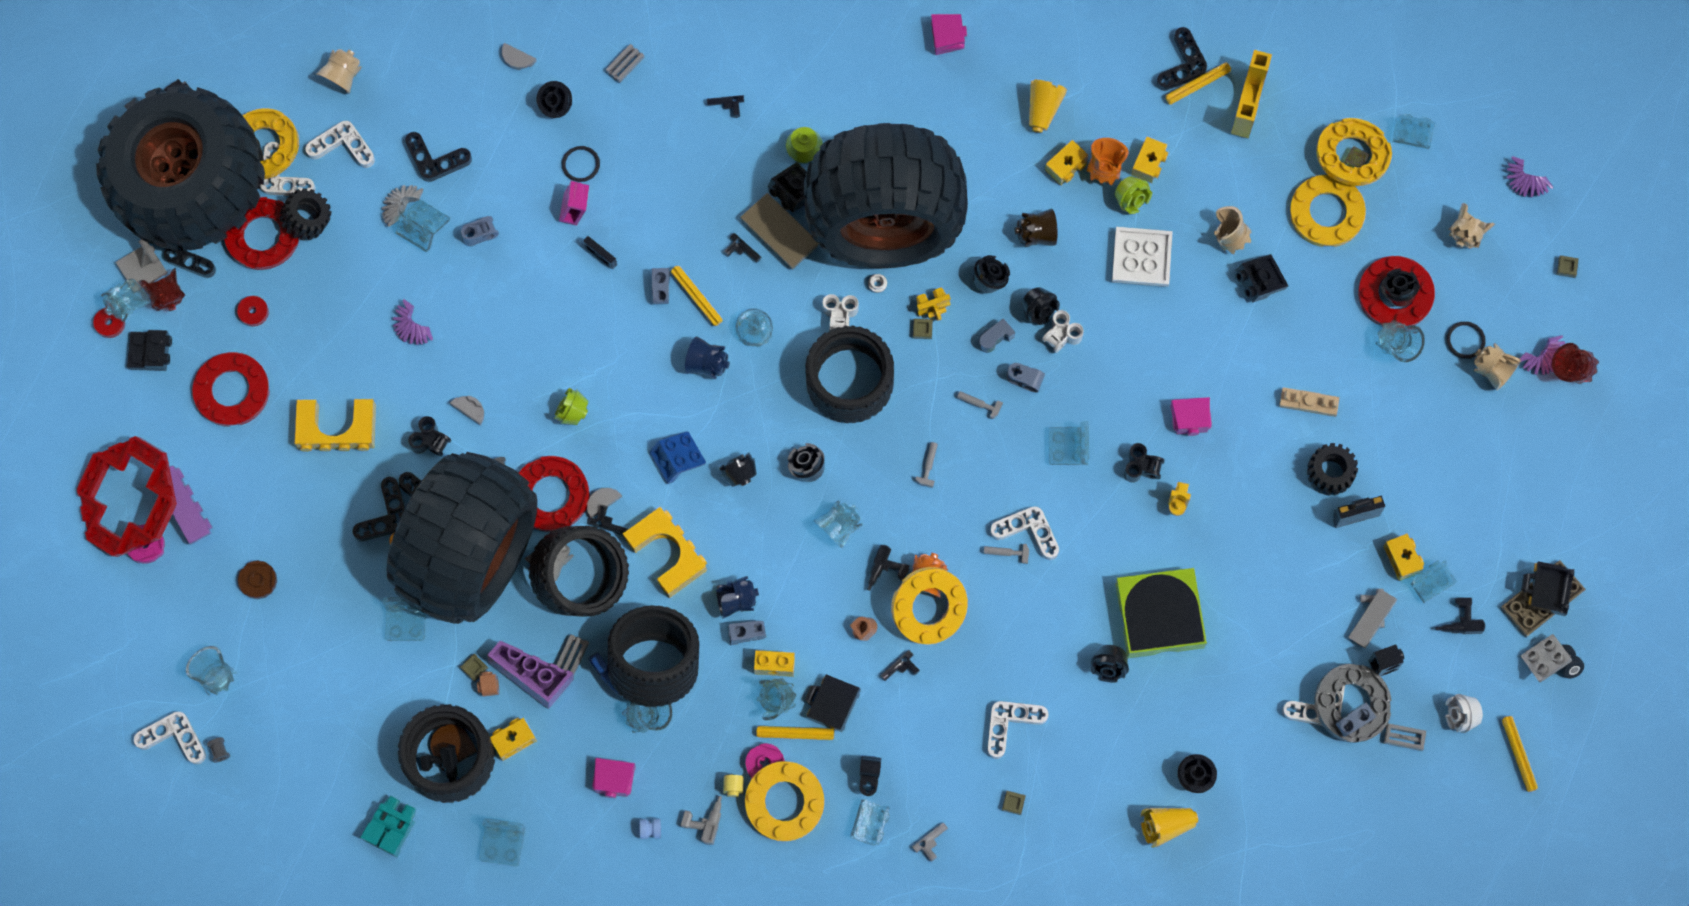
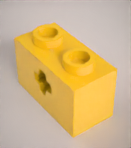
M1146 137L1131 175L1149 183L1153 182L1154 177L1158 179L1162 169L1159 167L1161 161L1165 163L1169 153L1166 151L1167 144Z
M1071 140L1046 163L1045 171L1061 186L1064 182L1068 183L1071 181L1077 170L1081 171L1085 168L1088 154Z
M1408 533L1386 541L1383 547L1399 581L1421 573L1424 562L1422 557L1417 555L1415 551L1416 544L1413 538H1409ZM1403 553H1404V556H1405V555H1408L1409 558H1408L1407 560H1406V557H1405V558H1402V554H1403Z
M755 650V675L794 677L795 653Z
M524 717L512 720L509 723L510 726L505 729L499 728L492 733L493 736L490 737L503 761L537 742ZM513 734L516 740H509V735Z

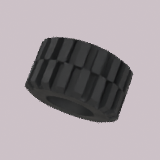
M303 188L302 191L298 189L294 193L292 192L280 211V222H283V229L286 228V232L293 234V237L296 239L300 237V240L304 241L306 238L312 240L313 237H319L331 219L332 211H330V204H326L327 199L325 197L322 198L321 193H314L315 190L307 191V188ZM298 209L308 211L314 220L303 218L299 214Z
M1330 443L1329 446L1325 444L1321 449L1318 448L1313 453L1307 466V475H1309V482L1313 481L1312 487L1314 489L1316 487L1319 488L1318 492L1322 493L1325 491L1326 495H1331L1333 492L1334 495H1338L1340 491L1343 493L1347 488H1350L1358 472V461L1354 460L1355 455L1354 453H1349L1350 449L1348 447L1343 449L1342 444H1339L1337 447L1335 443ZM1326 461L1338 463L1343 470V475L1337 478L1329 477L1324 473L1322 463Z

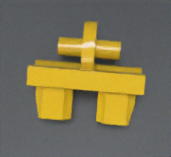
M942 287L933 291L935 299L928 301L926 294L916 297L919 317L927 314L928 318L936 317L937 321L942 320L941 314L947 312L945 307L951 305L950 295L946 294Z
M1177 482L1175 490L1171 491L1168 505L1172 515L1180 516L1185 512L1191 494L1187 493L1189 484Z

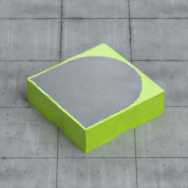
M1194 568L1116 579L1115 585L1119 610L1124 624L1123 635L1127 659L1151 656L1168 651L1181 652L1205 648L1207 641Z

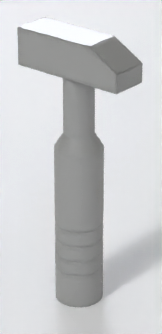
M961 391L957 396L958 399L992 411L990 419L998 416L1003 402L997 400L995 407L986 404L985 401Z
M930 442L924 466L923 478L916 476L915 479L919 485L931 488L934 486L935 481L929 480L928 476L933 466L937 443Z
M1023 544V551L984 546V554L1022 556V563L1028 564L1029 548L1027 544Z

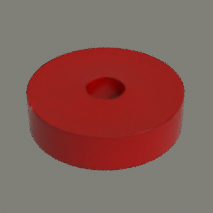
M248 296L239 303L237 313L245 325L255 327L266 321L269 315V308L262 298ZM252 309H256L255 313H250Z
M106 307L95 315L93 321L94 328L102 337L114 338L124 330L125 318L118 309ZM109 320H112V324L106 325Z

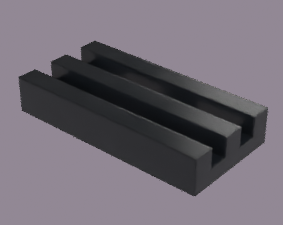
M587 236L584 239L585 248L607 266L614 269L618 265L616 258L592 238Z

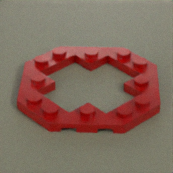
M138 436L131 437L124 443L108 447V450L93 454L77 487L78 496L81 497L82 506L80 507L83 522H86L87 527L85 532L86 540L113 557L122 556L160 540L177 505L167 453ZM132 456L154 469L146 484V488L159 496L144 527L142 528L133 522H129L122 537L100 524L107 505L97 500L95 496L109 466L111 465L119 471H124Z

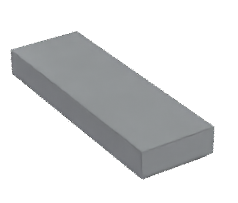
M1380 589L1348 638L1366 649L1397 602V599Z

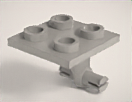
M142 239L139 241L140 248L116 262L135 293L167 274V271L154 252V247Z

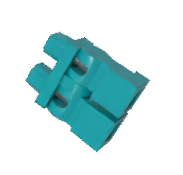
M389 796L384 804L381 803L371 822L368 823L360 838L397 858L405 839L415 823L413 818L416 809L406 804L402 813L396 811L400 801Z

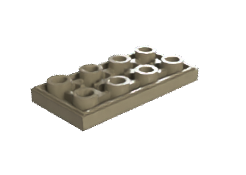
M768 193L740 217L792 270L819 246V243L813 239L812 235Z
M1561 560L1554 564L1566 567ZM1573 576L1569 603L1586 590L1575 576ZM1533 582L1530 583L1529 589H1532ZM1521 590L1501 606V609L1521 633L1528 637L1555 614L1528 609L1530 595Z

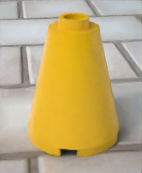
M1034 79V81H1031L1029 126L1032 127V131L1037 133L1047 131L1067 93L1065 87L1058 85L1056 88L1055 85H1052V82Z
M1146 808L1141 812V817L1144 816V822L1141 823L1142 832L1146 842L1153 844L1152 848L1158 847L1195 828L1196 823H1198V815L1191 808Z

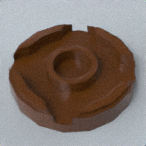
M259 560L246 564L238 576L239 588L244 595L252 599H262L272 594L278 581L273 567L265 561Z

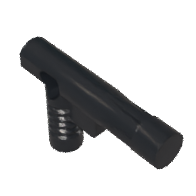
M744 95L707 99L708 106L724 104L725 109H732L734 118L740 117L739 103L744 102Z
M733 233L730 236L733 243L723 251L727 257L736 251L739 255L746 252L756 262L761 260L762 257L737 234Z
M600 505L597 519L591 518L589 525L623 535L628 528L612 524L613 518L606 516L608 506Z
M908 650L883 672L880 677L886 681L897 670L904 673L907 669L914 675H917L920 669L910 660L914 656L913 653ZM906 657L908 661L904 662L902 659Z

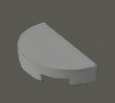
M506 43L503 44L502 56L505 63L511 68L521 70L532 67L536 63V58Z
M462 396L450 402L451 406L481 426L484 420V410L482 404L476 398Z
M601 488L595 491L587 503V511L590 518L599 513L600 505L609 507L622 498V495L612 488Z

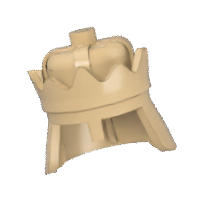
M341 49L336 52L332 50L328 63L316 75L334 82L342 87L346 93L350 94L353 78L362 67L359 66V60L353 57L355 53L351 50L347 52Z
M1462 203L1458 219L1448 229L1450 230L1449 236L1456 241V245L1460 248L1463 246L1469 249L1473 247L1479 248L1483 235L1495 224L1493 222L1485 223L1474 218L1467 212L1468 205Z
M1233 206L1219 208L1216 211V217L1221 224L1217 231H1214V235L1224 251L1228 250L1235 254V250L1244 249L1245 243H1251L1250 233L1252 232L1248 225L1244 223L1242 213L1238 208Z
M1494 343V348L1487 346L1482 350L1478 349L1475 353L1477 358L1474 364L1478 369H1474V371L1488 378L1493 387L1498 391L1515 372L1521 360L1506 354L1504 350Z

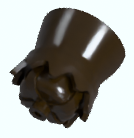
M1052 208L1038 214L1022 213L1023 218L1017 221V227L1014 228L1015 235L1017 234L1020 243L1025 244V247L1037 244L1055 246L1057 244V220Z

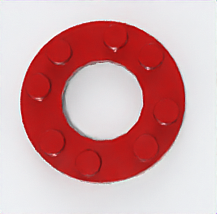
M260 197L256 208H253V210L248 209L244 216L247 221L239 229L234 226L226 232L227 238L224 239L226 247L238 263L250 269L267 270L283 264L293 255L300 237L296 239L293 237V234L286 232V228L283 229V222H280V211L284 205L282 201ZM260 217L275 220L281 230L277 244L271 249L264 251L250 248L244 238L245 229L248 224Z
M1388 256L1375 261L1365 270L1358 287V297L1364 313L1373 322L1393 330L1411 328L1425 319L1434 303L1435 288L1431 276L1418 262L1407 257ZM1398 268L1409 273L1412 271L1420 285L1412 304L1402 309H1393L1385 305L1380 299L1378 290L1381 281L1387 276L1386 274Z
M238 352L222 353L209 359L197 372L192 388L193 399L200 413L210 422L224 427L243 425L255 419L266 406L270 394L269 379L263 367L254 358ZM227 372L243 374L249 383L247 397L235 406L219 404L214 399L212 392L216 379Z
M544 456L526 464L520 470L519 474L528 480V486L532 491L537 482L550 476L558 477L565 481L570 491L569 500L563 508L555 512H545L537 508L534 529L551 532L561 527L572 526L582 517L589 500V486L582 470L575 463L559 456Z

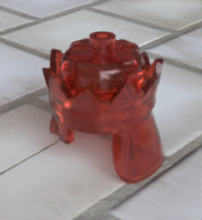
M176 268L172 269L170 275L153 283H148L145 280L139 281V284L150 296L152 308L156 307L158 311L175 310V306L179 305L182 302V298L186 296L180 285H178Z
M1566 343L1560 346L1554 353L1552 369L1560 380L1582 384L1583 382H1592V376L1598 372L1596 366L1599 360L1594 357L1592 352L1580 349L1574 343Z

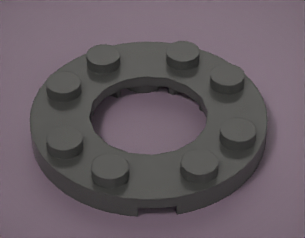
M1344 664L1330 670L1320 680L1315 692V710L1323 727L1334 737L1350 743L1364 742L1381 733L1389 722L1391 716L1390 701H1392L1390 691L1380 675L1371 668L1364 665ZM1353 684L1366 691L1370 699V708L1376 718L1344 737L1335 724L1342 719L1335 707V697L1341 687Z

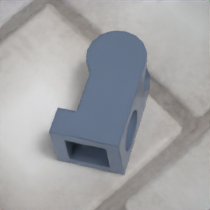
M652 268L653 304H669V268Z
M1003 318L981 335L979 347L983 352L990 353L1005 338L1009 342L1014 339L1015 331Z
M764 621L734 623L728 626L730 645L766 638Z
M1366 702L1356 707L1335 724L1343 736L1346 737L1375 719L1376 716Z

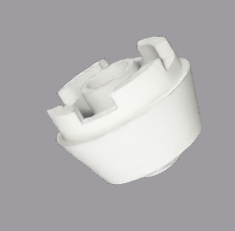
M1456 694L1454 697L1447 699L1445 705L1448 706V715H1445L1450 729L1466 733L1481 723L1483 717L1482 707L1476 698Z

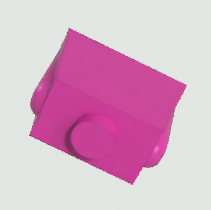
M931 14L935 54L940 55L964 49V37H967V29L962 24L961 14Z
M574 181L569 183L563 195L559 217L560 222L578 225L587 208L589 185Z
M1210 397L1171 401L1173 429L1177 434L1196 436L1211 429Z
M596 758L592 789L596 793L605 794L604 797L616 798V796L627 797L632 791L636 769L635 763Z

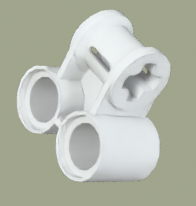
M829 294L823 299V311L827 316H830V330L836 329V327L849 326V318L856 316L858 313L859 303L855 296L848 295L843 298L842 302H839V298L833 294ZM831 302L836 304L834 308H828L826 305ZM850 303L855 305L853 309H847L845 306Z
M1064 310L1055 312L1052 320L1053 328L1042 338L1043 342H1047L1054 348L1053 351L1055 353L1059 352L1067 342L1071 345L1079 344L1083 337V327L1078 323L1069 324L1070 316ZM1061 318L1064 319L1066 323L1059 324L1056 320ZM1076 331L1079 333V336L1073 337L1070 335V332Z

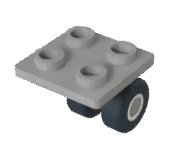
M1554 634L1521 655L1539 682L1544 681L1559 670L1564 677L1569 679L1579 676L1584 670V663L1580 657L1576 656L1572 646L1561 645Z

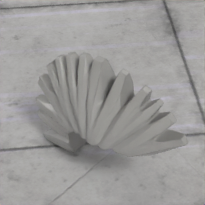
M403 185L401 192L398 188H395L396 192L392 190L393 194H388L390 197H386L385 199L387 200L383 202L387 206L382 207V210H385L382 213L383 219H385V223H388V227L402 219L409 201H419L424 190L423 188L417 190V186L413 187V185H410L406 190V186Z

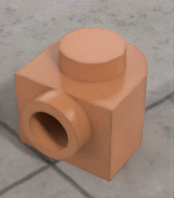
M859 617L850 624L853 629V635L858 640L868 641L877 632V623L870 617Z
M492 672L481 673L480 681L477 682L478 693H482L483 697L499 695L498 676Z

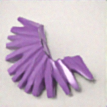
M1514 156L1511 157L1517 164L1509 163L1508 166L1511 168H1507L1508 171L1514 173L1507 176V179H1515L1509 184L1510 186L1514 184L1511 188L1512 190L1516 188L1515 192H1517L1521 188L1519 195L1523 192V196L1526 197L1530 188V194L1533 197L1534 190L1537 196H1540V192L1544 195L1543 190L1546 193L1549 192L1547 186L1551 189L1554 188L1546 176L1540 177L1526 174L1523 171L1524 160Z
M403 299L406 309L398 305L397 307L400 310L396 309L395 311L401 317H393V320L401 321L393 325L394 328L397 327L394 330L395 332L398 331L397 336L400 335L399 338H403L404 342L410 337V344L416 339V345H419V342L423 345V340L425 344L428 343V338L432 341L433 337L429 326H421L412 321L411 316L414 306Z
M1563 336L1548 338L1545 348L1538 357L1525 352L1519 358L1521 362L1527 360L1523 368L1528 367L1526 371H1530L1535 366L1534 374L1536 375L1539 368L1542 375H1545V372L1550 374L1549 370L1554 372L1552 367L1557 370L1556 366L1561 364L1555 358L1563 360L1564 357L1558 353H1565L1561 349L1566 348L1565 346H1560L1565 344V341H1558Z

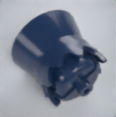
M696 336L692 340L686 355L685 372L689 374H704L716 380V376H722L730 365L728 354L723 351L725 346L710 345L705 340Z
M748 576L716 587V596L722 619L738 611H754V608L751 607L755 606V598L759 596L758 588L754 589L752 581L747 580Z

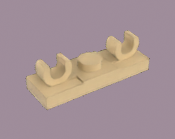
M1283 387L1279 407L1336 417L1339 397Z

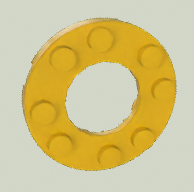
M269 108L252 110L242 115L254 132L265 128L271 129L279 135L280 145L278 151L270 159L260 161L265 170L264 179L275 177L285 171L294 161L299 149V134L293 122L282 112Z
M1345 118L1342 121L1329 124L1323 130L1317 143L1316 154L1320 166L1331 178L1346 185L1363 186L1376 182L1386 173L1392 159V148L1390 142L1388 143L1384 137V132L1376 125L1362 119ZM1347 138L1359 139L1369 146L1372 153L1371 160L1362 167H1349L1339 160V156L1336 154V146Z
M1318 175L1303 182L1295 191L1290 204V218L1297 233L1309 243L1320 247H1337L1348 243L1359 233L1365 220L1366 207L1360 191L1355 186L1340 183L1329 175ZM1321 194H1333L1339 197L1345 204L1346 217L1337 226L1325 227L1319 225L1311 217L1309 210L1314 198Z
M938 567L918 569L906 576L898 590H895L891 603L893 621L898 630L913 642L919 644L942 642L951 637L960 628L965 619L968 608L965 588L956 576L945 569ZM928 588L941 590L948 600L947 611L943 614L940 621L933 624L918 622L912 612L916 596Z
M776 762L759 770L751 779L745 794V808L751 824L762 835L777 841H792L807 835L818 824L824 809V793L817 777L806 767L794 762ZM786 781L800 788L804 796V806L800 814L794 819L781 821L769 814L766 809L765 798L768 790L773 785Z

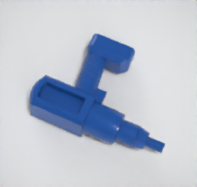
M596 652L588 660L603 681L613 688L608 676V665L601 655Z

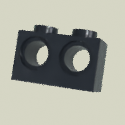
M1395 644L1374 652L1368 661L1371 669L1381 677L1397 671L1404 663L1405 657L1403 651L1398 649Z

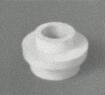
M881 274L871 276L868 281L870 290L876 293L883 292L887 287L886 278ZM875 282H880L881 285H880V286H875L874 283H875Z

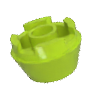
M800 127L788 136L786 150L789 156L796 162L809 163L813 161V157L820 150L823 141L820 135L813 129Z
M1129 176L1119 183L1115 190V197L1123 211L1129 214H1136L1140 212L1138 208L1144 203H1149L1153 192L1150 190L1147 181Z
M568 388L565 392L567 396H564L562 401H560L554 419L560 421V424L578 425L580 420H584L587 415L588 400L577 389Z

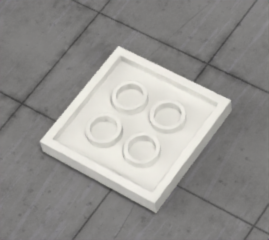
M1116 227L1112 282L1169 287L1173 231Z

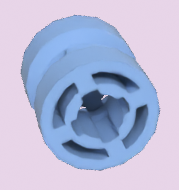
M660 818L653 819L652 823L647 819H640L641 839H647L651 835L655 839L661 838Z

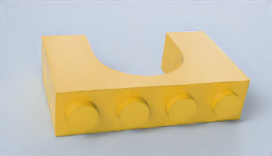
M1254 50L1231 134L1249 138L1272 54Z
M354 399L352 425L345 433L338 436H329L319 430V404L316 400H297L295 445L301 451L309 452L312 449H319L320 451H331V449H338L340 451H350V449L368 451L369 448H375L376 403L373 399Z
M659 507L624 532L623 537L635 553L652 541L661 538L672 540L678 545L681 551L678 562L674 567L657 578L658 584L667 596L671 598L707 571L705 566L707 562L701 554L698 556L694 550L696 548L690 540L686 541L682 536L684 532L678 524L675 526L671 520L673 518L671 514Z

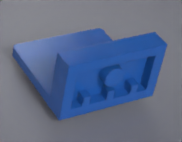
M688 431L659 440L649 452L667 484L674 482L682 472L703 466L706 463Z

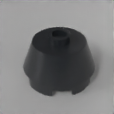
M549 81L539 89L536 102L544 115L550 118H559L570 110L572 94L564 83Z
M984 256L975 263L973 283L984 293L996 292L1007 285L1010 276L1009 267L1006 263L1002 264L996 260V256Z
M1401 268L1389 271L1381 284L1382 293L1394 306L1402 307L1409 305L1420 288L1416 275L1412 271L1410 273L1401 271Z
M1041 287L1030 290L1023 297L1021 303L1026 319L1038 325H1043L1050 321V316L1055 310L1058 311L1060 307L1057 296Z
M805 443L806 446L799 449L794 448L790 452L788 468L793 476L805 482H812L819 479L824 473L825 457L820 448L814 444Z
M750 452L746 453L745 456L742 454L730 460L725 466L721 465L719 467L722 473L720 476L732 487L739 484L744 486L751 482L752 477L757 475L755 458H752Z
M1115 645L1100 647L1090 662L1092 674L1096 673L1101 676V680L1105 682L1116 683L1118 679L1125 678L1129 672L1126 652Z
M1189 755L1181 761L1178 767L1179 782L1189 792L1204 793L1210 790L1216 782V766L1212 760L1204 755Z

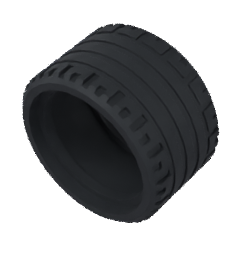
M846 325L841 328L831 329L828 333L825 332L817 339V342L813 343L806 358V386L810 400L815 407H818L819 412L837 422L856 423L868 420L883 410V406H886L890 400V394H892L894 386V360L886 342H883L880 336L876 335L875 332H870L867 328ZM845 350H856L873 358L882 374L875 389L866 396L851 400L841 399L829 393L821 384L818 375L823 363L833 354Z
M566 526L558 528L546 534L544 539H541L535 546V551L531 554L528 576L531 581L532 591L537 595L536 598L540 600L542 605L547 606V609L555 613L579 617L599 615L601 612H606L612 608L614 603H617L620 597H622L623 591L627 587L629 563H627L628 558L625 555V550L614 536H611L609 532L593 526ZM575 539H581L591 544L599 553L603 564V579L600 587L592 597L582 603H574L564 597L557 588L553 574L557 555L565 545Z
M650 605L630 610L628 613L623 614L617 620V623H614L608 637V676L611 685L618 691L620 696L639 706L662 707L679 701L693 688L697 680L699 668V636L696 628L693 627V623L687 617L669 607ZM662 641L676 647L684 658L679 664L666 671L647 672L631 666L624 659L623 655L630 647L637 643Z
M440 704V706L434 705L425 708L424 711H420L417 715L413 716L410 722L408 721L402 731L403 734L399 738L398 760L404 775L418 792L437 802L454 803V801L460 802L461 800L468 799L469 796H473L480 791L483 785L485 786L491 776L490 773L493 772L495 750L489 733L472 712H468L467 709L457 705ZM450 724L468 729L476 737L478 752L473 767L466 775L450 783L432 782L420 775L416 763V754L420 742L426 734L437 727Z

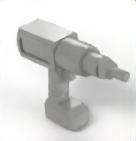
M718 797L713 810L709 813L708 819L703 818L702 822L692 821V813L685 810L681 827L704 830L701 841L706 845H714L721 817L720 802L722 797Z

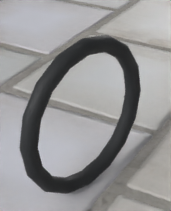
M586 146L571 148L562 160V169L565 175L576 182H585L592 179L600 168V159L597 153L592 148ZM586 150L594 155L596 168L590 176L576 178L568 173L566 160L574 151Z
M1472 322L1456 323L1449 329L1447 334V345L1450 351L1464 359L1476 357L1475 353L1470 355L1458 353L1453 348L1450 337L1452 332L1459 326L1469 325L1474 327L1481 335L1482 344L1480 349L1482 350L1486 344L1482 329Z

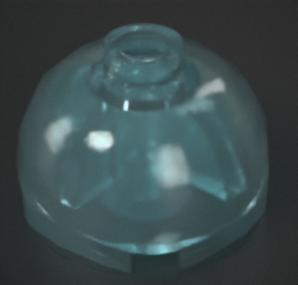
M757 308L747 309L738 317L735 325L736 335L744 345L760 347L766 344L772 337V320L763 310Z

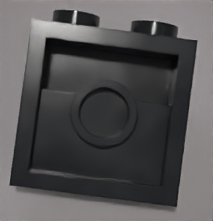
M798 162L771 178L768 185L770 195L773 197L777 196L781 201L782 207L785 210L789 209L792 213L805 205L804 182L807 171Z
M1272 254L1242 263L1235 270L1237 281L1242 282L1245 288V296L1250 298L1252 302L1268 298L1271 294L1285 290L1289 286Z
M148 330V332H131L127 363L128 370L167 371V365L170 364V354H168L169 347L172 346V336H170L168 331Z

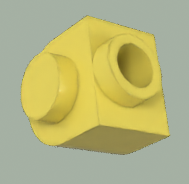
M725 775L723 778V794H727L728 797H739V794H743L744 777L741 775Z

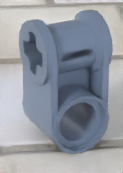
M492 216L483 217L462 227V239L467 246H474L484 241L492 240L499 235L498 230H495L492 223ZM468 233L475 234L473 237H466Z
M1020 363L1011 364L1007 372V380L1010 383L1035 393L1039 392L1045 376L1044 372ZM1015 371H1018L1017 376L1013 375Z

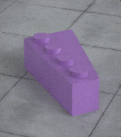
M172 465L170 466V472L177 502L173 515L189 544L192 545L212 534L210 529L213 527L208 518H203L201 514L203 509L199 502H195L191 495L194 493L189 484L185 485L182 479L184 478L182 471L179 467L176 468Z
M499 641L487 655L488 663L548 709L574 680L573 672L563 670L555 664L547 663L537 656L529 655L523 652V650Z

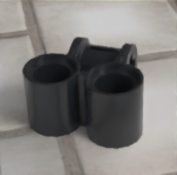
M424 416L418 423L421 433H412L409 436L408 443L412 451L417 454H422L429 449L434 454L442 457L443 450L452 440L447 435L438 431L436 422L432 417ZM427 424L433 425L430 430H424V426ZM416 440L423 441L420 446H414Z
M1133 444L1128 456L1130 462L1126 465L1124 471L1125 479L1133 483L1137 482L1141 475L1151 479H1161L1160 471L1165 459L1159 456L1147 455V448L1144 444ZM1140 451L1143 456L1136 457L1133 455V452ZM1134 468L1138 471V474L1132 475L1128 470Z
M862 756L859 788L865 796H872L877 791L882 759L880 757ZM867 782H871V786H874L870 791H867L866 787L863 786Z

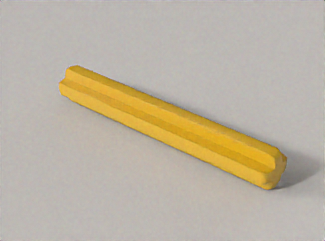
M1225 62L1170 92L1165 97L1167 103L1171 105L1231 71L1230 65Z
M680 266L673 267L671 274L712 325H720L723 321L691 279Z
M1512 716L1504 717L1502 723L1526 790L1528 792L1538 789L1514 719Z
M758 726L756 735L762 738L833 740L834 729Z

